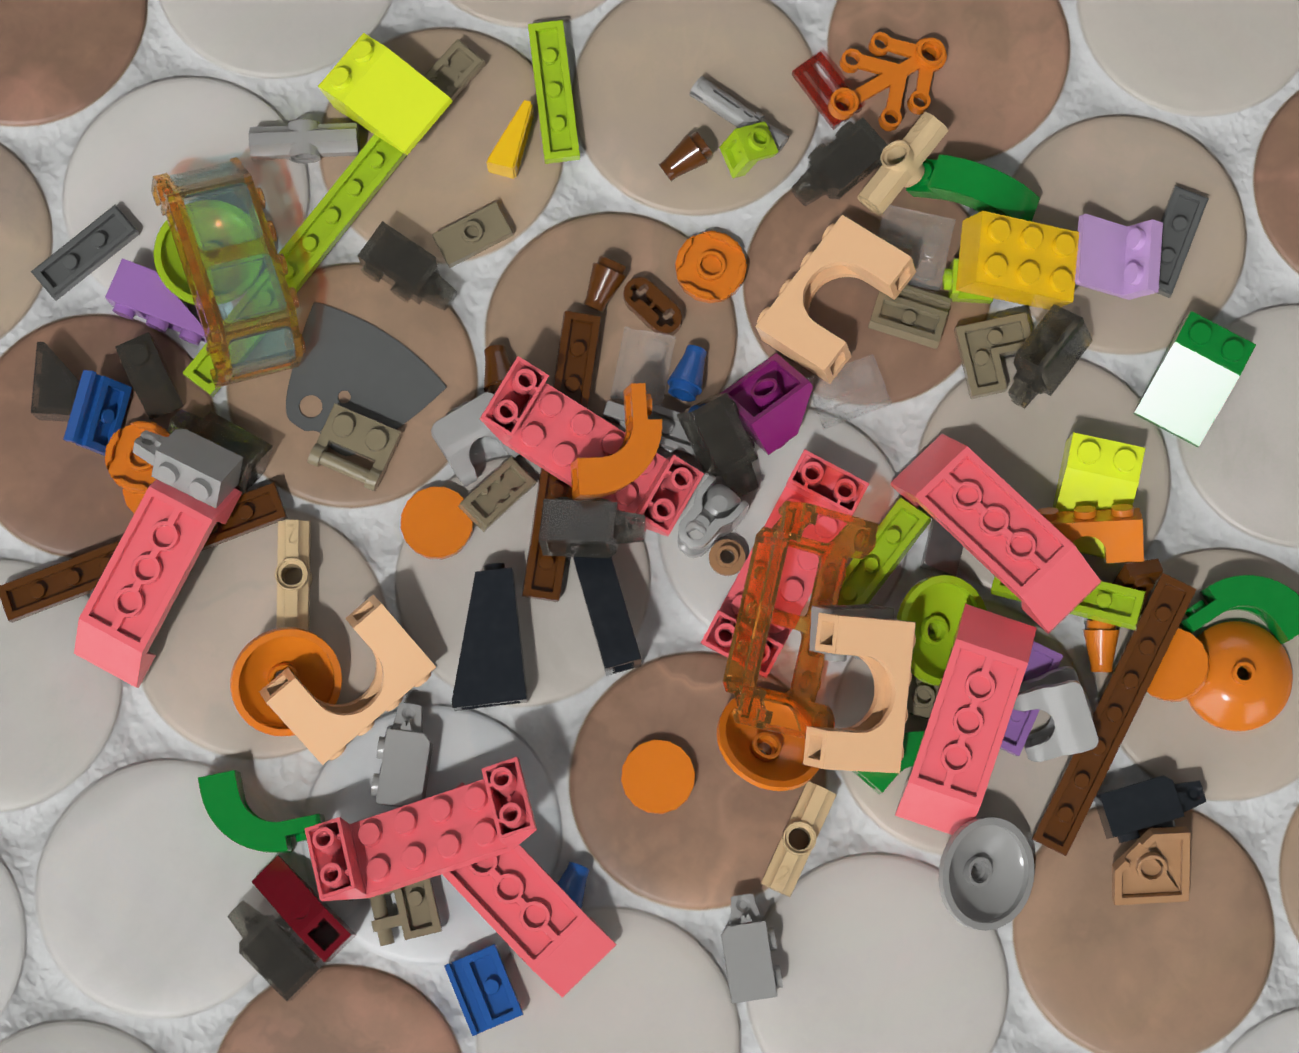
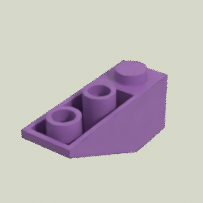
M122 258L105 296L106 300L114 307L112 310L114 313L133 320L134 315L146 319L145 324L160 332L166 333L167 328L180 332L179 338L194 345H199L201 341L208 342L211 338L210 334L182 301L164 285L156 271Z

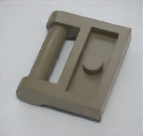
M334 403L321 434L309 454L308 463L316 467L320 465L328 467L364 483L365 488L376 491L402 433ZM330 444H335L375 463L371 470L327 452Z

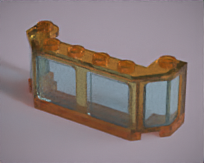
M235 157L231 158L230 162L170 176L168 173L153 176L151 193L155 205H161L162 216L166 215L207 340L206 351L210 355L214 369H210V374L215 388L299 367L303 354L306 353L304 339L299 332L296 309L299 308V300L295 288L288 287L285 275L288 274L287 263L282 253L277 254L274 242L277 241L276 230L271 220L266 221L263 209L266 208L265 197L260 187L255 188L251 174L241 161Z

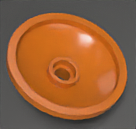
M1230 621L1214 625L1196 637L1202 642L1209 656V672L1205 685L1193 697L1187 699L1196 714L1217 728L1237 732L1259 728L1272 721L1282 711L1291 693L1293 674L1285 649L1271 633L1252 623ZM1239 667H1243L1248 671L1247 680H1241L1238 677L1237 670Z
M283 627L262 633L250 641L235 660L230 676V692L233 703L241 717L251 727L262 733L273 736L295 735L270 708L259 692L275 679L278 671L285 670L287 667L314 697L325 703H337L342 686V673L339 661L332 648L321 637L308 630Z
M751 690L733 698L722 711L717 724L718 746L730 768L745 781L766 790L788 791L805 785L819 770V768L804 765L803 759L807 726H820L810 711L797 700L777 691Z

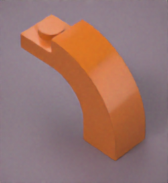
M631 383L623 390L626 431L620 449L610 456L577 458L570 464L572 500H593L612 495L636 480L651 464L661 440L662 419H648V416L652 413L651 394H646V383Z

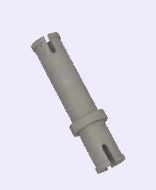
M701 76L693 85L689 93L691 97L709 107V109L737 128L766 122L777 146L778 153L787 143L789 136L764 120L765 116L760 112L754 113L736 99L705 79V77Z

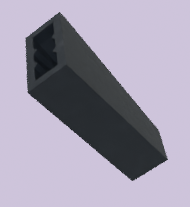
M596 533L579 536L575 539L576 544L570 545V550L605 674L609 676L641 667V655L606 536L597 537Z
M505 563L483 565V571L475 572L452 696V708L455 711L528 703L514 571L512 567L505 568Z

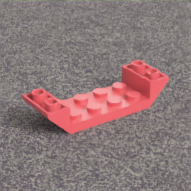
M517 356L479 419L504 445L572 487L570 464L577 458L606 457L616 453L624 441L625 432L547 384L548 374ZM656 453L651 464L636 480L612 495L593 499V501L629 523L664 536H669L704 473L674 454L666 459Z
M941 434L890 483L911 505L916 508L921 506L1014 593L1022 601L1021 609L1048 634L1101 584L1099 577L1070 540L968 446L944 434Z
M804 449L779 500L700 644L767 678L870 483Z
M156 479L148 487L79 617L74 654L139 688L156 656L148 650L216 522L227 523L242 491L234 488L217 508H214Z
M965 604L954 636L955 641L895 816L953 835L965 823L976 818L1029 662L1037 627Z
M514 757L482 768L484 778L482 780L349 824L341 817H337L305 828L319 899L323 902L372 898L514 850L537 830L519 758Z
M462 782L456 788L464 786L465 784ZM520 844L510 852L442 874L519 957L562 998L617 945L591 917L587 916Z

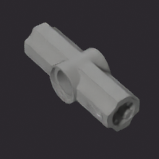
M299 119L289 122L288 126L250 127V157L252 160L289 159L295 163H314L321 160V157L357 156L360 150L358 124H320L315 120Z

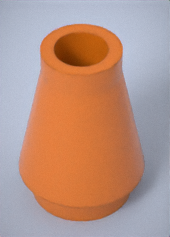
M1086 620V629H1083L1090 660V672H1113V661L1120 629H1116L1115 625L1096 620Z

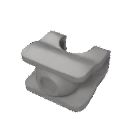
M486 392L473 400L464 402L448 412L445 417L436 421L431 429L432 437L464 486H468L477 480L476 471L469 458L470 448L477 439L483 437L493 438L502 445L510 456L516 457L520 455L504 445L479 419L494 395L492 393Z
M712 474L699 487L693 507L679 524L678 547L680 551L691 558L701 557L707 553L719 538L735 530L748 512L749 504L744 500L741 502V499L727 486L716 484L717 478ZM698 530L703 533L704 537L694 540L689 538L687 534Z
M1071 666L1060 667L1021 683L1013 709L1023 712L1039 709L1051 715L1047 726L1031 734L1026 740L1024 747L1029 760L1034 762L1047 761L1063 755L1086 752L1097 746L1099 740L1092 720L1093 713L1086 692L1083 691L1074 668Z

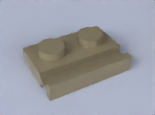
M908 285L905 286L895 300L879 291L868 328L937 349L952 299Z

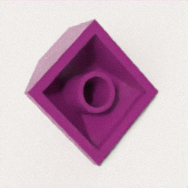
M775 353L721 392L719 396L749 437L765 453L770 455L798 434L813 386L808 379L780 355Z

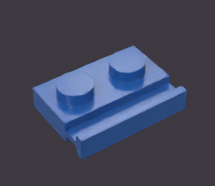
M83 370L63 440L105 456L108 442L112 435L121 428L132 387L109 377L96 374L97 372Z
M496 944L444 965L472 1036L524 1014Z

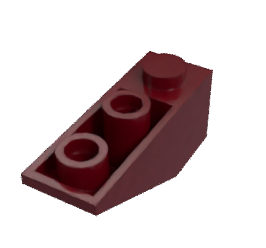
M279 855L251 881L294 932L323 962H330L356 936L349 926L324 901L322 902L319 899V896Z

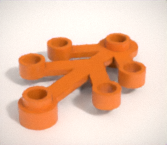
M884 32L875 33L868 44L871 54L882 57L891 52L908 58L900 64L863 55L856 49H847L839 62L844 72L855 73L860 69L879 74V76L855 90L848 88L835 90L828 102L830 114L836 119L847 120L854 115L859 104L889 88L886 108L879 116L878 122L883 130L894 131L902 121L900 108L906 78L918 71L916 90L909 97L907 107L916 115L926 112L931 103L929 90L933 72L939 71L947 59V52L943 43L936 38H923L916 44L890 38ZM875 41H882L886 48H878L875 45ZM923 53H930L933 56V61L924 58ZM846 57H853L857 64H848ZM914 98L922 99L924 106H917L914 103ZM836 103H844L847 106V111L839 110L836 107ZM885 115H892L896 123H888Z

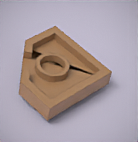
M1187 826L1149 828L1112 864V901L1114 905L1189 901L1190 831Z

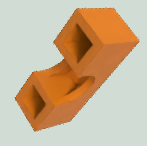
M1130 504L1113 505L1111 509L1096 510L1093 506H1078L1074 508V511L1059 512L1058 509L1051 507L1037 510L1072 543L1084 536L1099 539L1104 545L1106 563L1144 562L1143 518L1140 508H1134Z

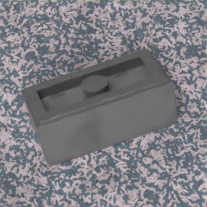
M933 517L920 568L956 577L963 545Z

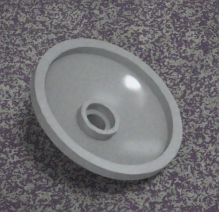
M979 817L962 825L949 839L940 860L938 878L941 897L949 913L964 926L986 931L998 929L1008 924L1021 912L1030 896L1034 882V858L1028 840L1014 824L1001 818Z

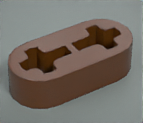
M638 277L633 278L626 284L623 293L625 305L648 328L661 337H670L679 331L682 322L680 309L651 281ZM645 288L647 290L646 298L651 305L648 306L640 299L636 302L632 301V290L641 291ZM657 308L663 315L672 313V323L674 325L671 327L668 324H664L662 327L659 326V316L654 310Z

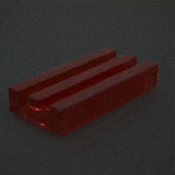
M820 51L794 69L792 76L834 130L839 127L840 123L847 120L836 119L830 114L828 105L803 73H808L828 101L833 92L813 67L814 65L818 64L836 89L848 88V86ZM841 102L836 103V107L839 110L847 111ZM861 104L858 105L854 114L862 111L863 106Z

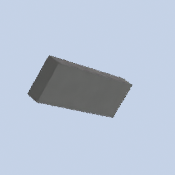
M1176 185L1172 190L1160 221L1163 222L1159 290L1157 294L1168 298L1171 297L1209 200V198Z
M115 204L33 269L31 273L51 297L57 301L140 233Z

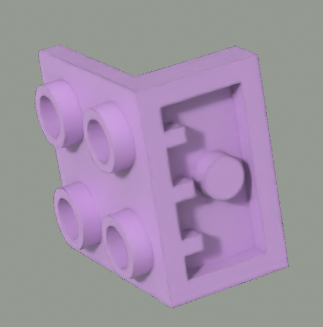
M1089 214L1079 216L1076 285L1127 300L1158 293L1163 222L1151 219L1131 226H1124Z

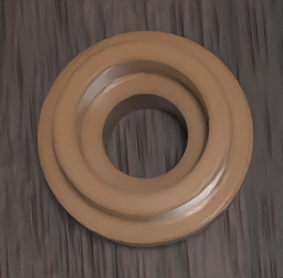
M723 539L716 542L709 552L711 568L722 576L735 575L745 563L743 547L731 539ZM722 552H732L734 560L731 563L722 562L720 559Z

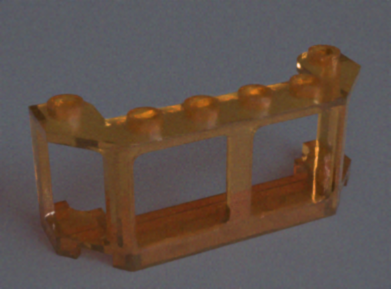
M785 501L778 509L782 517L772 528L763 526L756 534L723 677L725 691L733 693L738 708L732 711L735 723L806 739L807 726L835 727L832 709L828 705L815 703L821 686V675L825 660L824 654L809 651L812 606L838 604L841 586L846 576L845 569L848 557L862 559L874 549L878 523L810 503ZM818 515L847 523L838 535L828 543L802 537V533L808 525H816ZM788 547L815 554L819 559L808 611L804 616L774 609ZM770 624L797 630L801 633V643L789 691L786 693L756 686ZM764 701L788 706L795 716L799 731L770 724L773 712L765 708Z

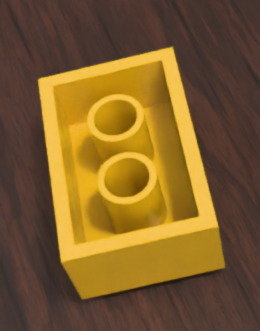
M981 211L962 221L956 291L1051 311L1073 303L1079 232Z

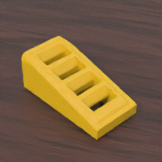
M523 101L492 150L486 162L488 172L512 179L517 177L534 118V109L531 101Z

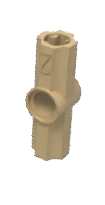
M924 112L902 140L893 141L888 144L881 153L880 160L882 166L857 196L858 200L871 212L881 216L904 187H911L917 184L925 172L923 162L949 131L944 123L939 121L934 115Z
M278 521L277 567L275 569V580L277 582L276 629L295 627L310 631V586L313 579L310 571V521ZM292 568H300L303 573L301 581L296 585H287L285 583L286 573Z
M811 782L805 784L760 884L791 897L807 859L815 847L817 837L837 794ZM793 829H802L807 833L809 842L806 848L798 850L790 845L788 837Z

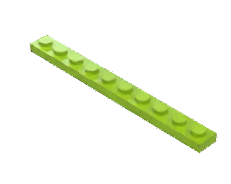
M374 134L183 371V375L214 397L407 155Z

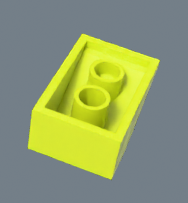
M365 33L358 38L318 85L319 89L337 111L405 155L411 152L453 102L448 95L389 48Z
M1073 432L1065 443L1053 508L1058 509L1060 512L1074 511V508L1078 506H1093L1096 510L1111 509L1113 505L1130 504L1133 506L1145 448ZM1084 536L1073 542L1080 553L1105 558L1104 545L1099 539Z

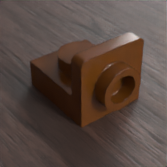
M1159 559L1125 564L1112 583L1145 592L1141 614L1150 599L1154 584L1163 572Z

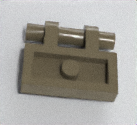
M431 878L372 898H366L370 899L374 916V921H371L373 933L377 932L380 946L395 943L392 928L402 926L405 940L443 931ZM394 893L399 914L389 917L384 895Z

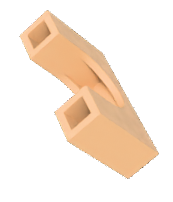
M842 215L835 224L832 223L827 227L822 236V241L817 248L806 254L801 262L800 270L793 279L785 281L779 291V297L772 306L766 307L759 315L755 327L761 340L828 384H831L851 358V353L844 340L826 330L809 317V307L813 296L819 288L831 280L853 277L865 281L895 300L916 273L912 257Z
M374 594L345 618L371 648L376 661L374 679L362 696L345 704L325 703L314 697L288 667L259 691L270 708L322 765L328 760L338 758L345 751L346 745L357 735L362 736L367 733L380 715L385 711L388 712L395 709L402 702L403 696L413 687H419L430 678L431 672L436 668L433 662Z
M829 613L818 614L815 651L853 655L861 658L868 665L874 679V698L867 714L853 726L847 728L807 726L804 765L828 770L900 773L901 761L904 757L903 739L905 723L908 718L907 701L909 686L912 680L911 662L916 642V622Z

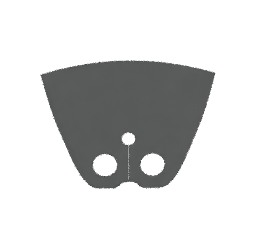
M314 302L297 348L287 389L286 414L288 419L302 430L317 431L321 434V430L335 403L393 429H398L423 410L447 387L420 358L387 333L351 314ZM341 391H348L351 398L349 402L340 403L338 395ZM309 395L318 397L322 402L321 413L314 418L303 416L299 409L301 400ZM332 443L329 446L344 456L356 454Z

